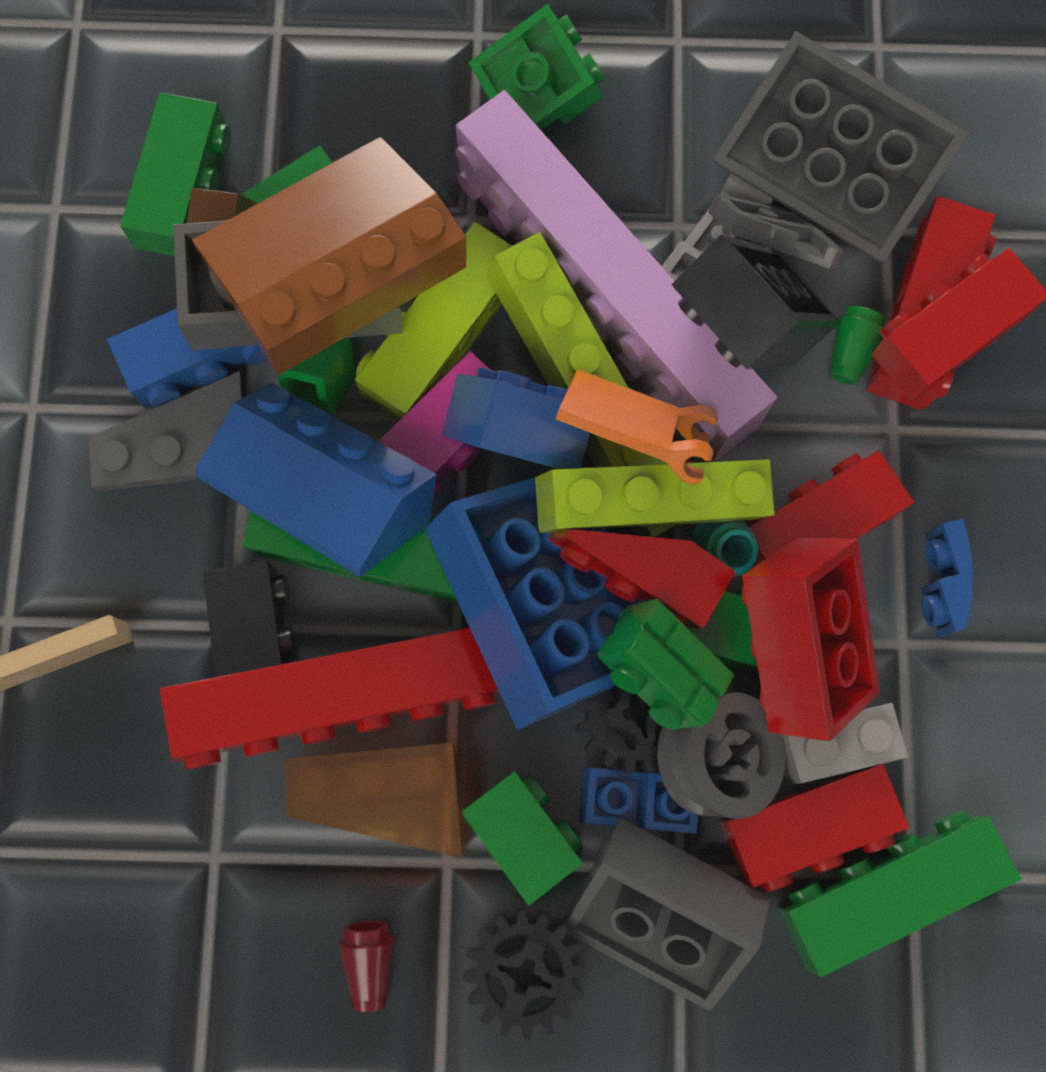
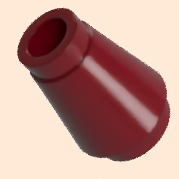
M366 920L350 923L343 927V939L338 942L352 998L353 1010L358 1012L377 1011L387 1005L386 995L388 993L395 937L389 934L388 923L385 921Z

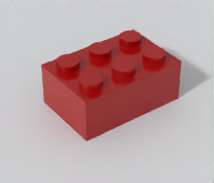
M797 537L742 575V598L748 608L752 631L751 650L754 658L757 660L761 684L760 702L766 713L769 733L831 741L880 694L858 539Z

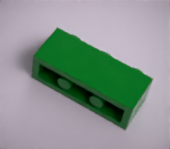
M159 92L120 224V228L135 249L174 256L173 224L187 223L192 188L218 191L219 172L217 169L221 155H226L229 151L231 128L226 124L217 103Z

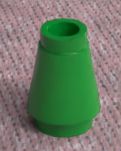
M849 306L846 308L844 316L838 317L841 322L836 326L831 369L828 376L843 384L858 385L860 377L873 357L871 354L884 339L879 332L883 329L886 318L881 313L869 308Z

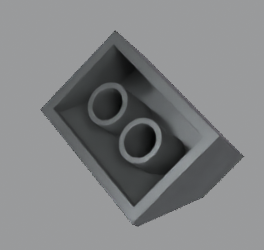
M620 817L600 850L564 924L568 928L567 934L711 1012L759 950L771 897Z

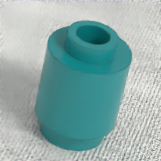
M733 521L701 523L692 535V542L735 570L734 576L747 572L756 561L758 555L756 536L743 524Z

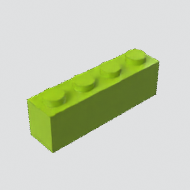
M476 222L472 224L465 234L467 237L466 268L416 296V300L407 312L401 311L403 333L387 334V338L376 352L370 350L362 358L356 369L357 377L355 382L361 397L397 421L401 420L463 359L503 305L486 275L494 255L512 247V245Z
M770 459L688 463L691 467L700 468L704 472L703 479L698 484H689L682 481L668 464L550 470L535 477L539 533L558 532L567 529L598 530L747 521L774 516Z

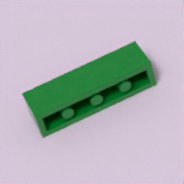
M965 810L950 813L934 822L936 831L920 839L916 833L895 839L896 843L886 848L888 854L872 862L869 861L867 856L854 859L837 868L840 877L822 886L818 880H812L790 890L787 893L790 901L777 908L806 969L821 978L1022 880L990 817L967 815Z

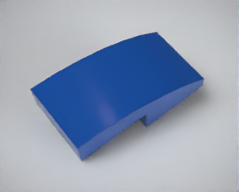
M964 519L943 523L925 534L927 538L925 544L926 558L931 569L938 572L939 580L921 588L924 595L921 599V609L927 624L930 627H934L937 638L966 629L971 611L973 564Z
M584 767L579 822L615 826L621 817L642 829L697 834L698 815L690 813L674 801L668 793L660 774L622 773L620 770Z

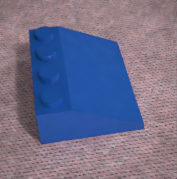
M535 477L451 502L425 528L517 731L617 686L610 677L612 670L598 658L597 654L607 637L614 632L613 627L624 609L630 605L642 602L638 599L634 602H629L613 594L605 587L608 579L590 568L589 572H584L565 562L559 556L562 549L548 540L553 532L539 533ZM615 529L586 530L617 534Z

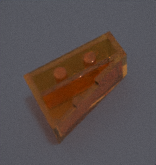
M454 743L284 759L288 817L455 857H464L457 754Z

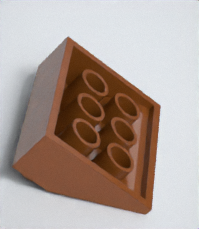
M381 137L192 239L195 247L277 375L284 373L466 268L467 237L437 193Z

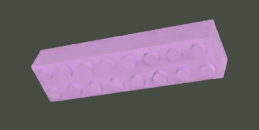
M503 90L457 123L458 148L455 150V153L459 160L460 174L457 177L462 189L472 200L479 198L489 210L488 215L491 222L502 235L510 234L519 243L541 232L600 339L616 356L614 361L622 375L630 382L636 380L649 394L648 396L676 407L706 405L716 410L719 416L716 425H711L703 420L693 424L697 431L706 432L710 436L708 444L713 449V457L711 461L707 462H717L756 431L778 397L753 369L746 370L743 365L735 368L722 357L714 345L719 338L705 323L702 326L696 325L680 309L678 301L682 297L671 285L674 280L512 97Z

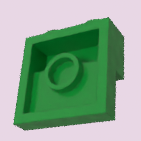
M546 4L468 62L489 100L505 90L540 130H543L558 118L565 125L605 97L598 86L605 77L590 53L581 58L575 48V45L581 42L582 38L567 14L558 19L549 4Z

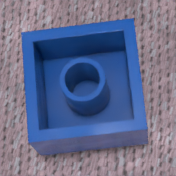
M478 367L476 376L457 374L441 436L558 469L581 468L590 432L555 420L567 389L533 383L530 378L499 370L497 372Z

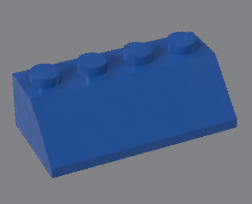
M270 383L234 402L195 468L197 478L358 577L364 575L430 524L436 474L274 383Z

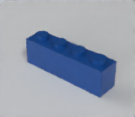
M177 308L107 339L130 393L145 409L151 406L159 407L180 397V393L198 385L207 386L227 376L228 372L245 364L257 365L268 360L259 345L192 351L178 327Z

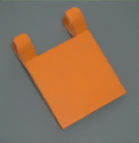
M577 369L555 420L666 461L682 481L689 484H698L702 481L704 472L700 468L691 467L686 460L692 456H698L705 461H711L713 449L708 444L710 440L709 434L697 431L693 424L703 420L711 425H716L719 416L715 409L706 405L679 408ZM675 427L685 438L684 441L672 442Z

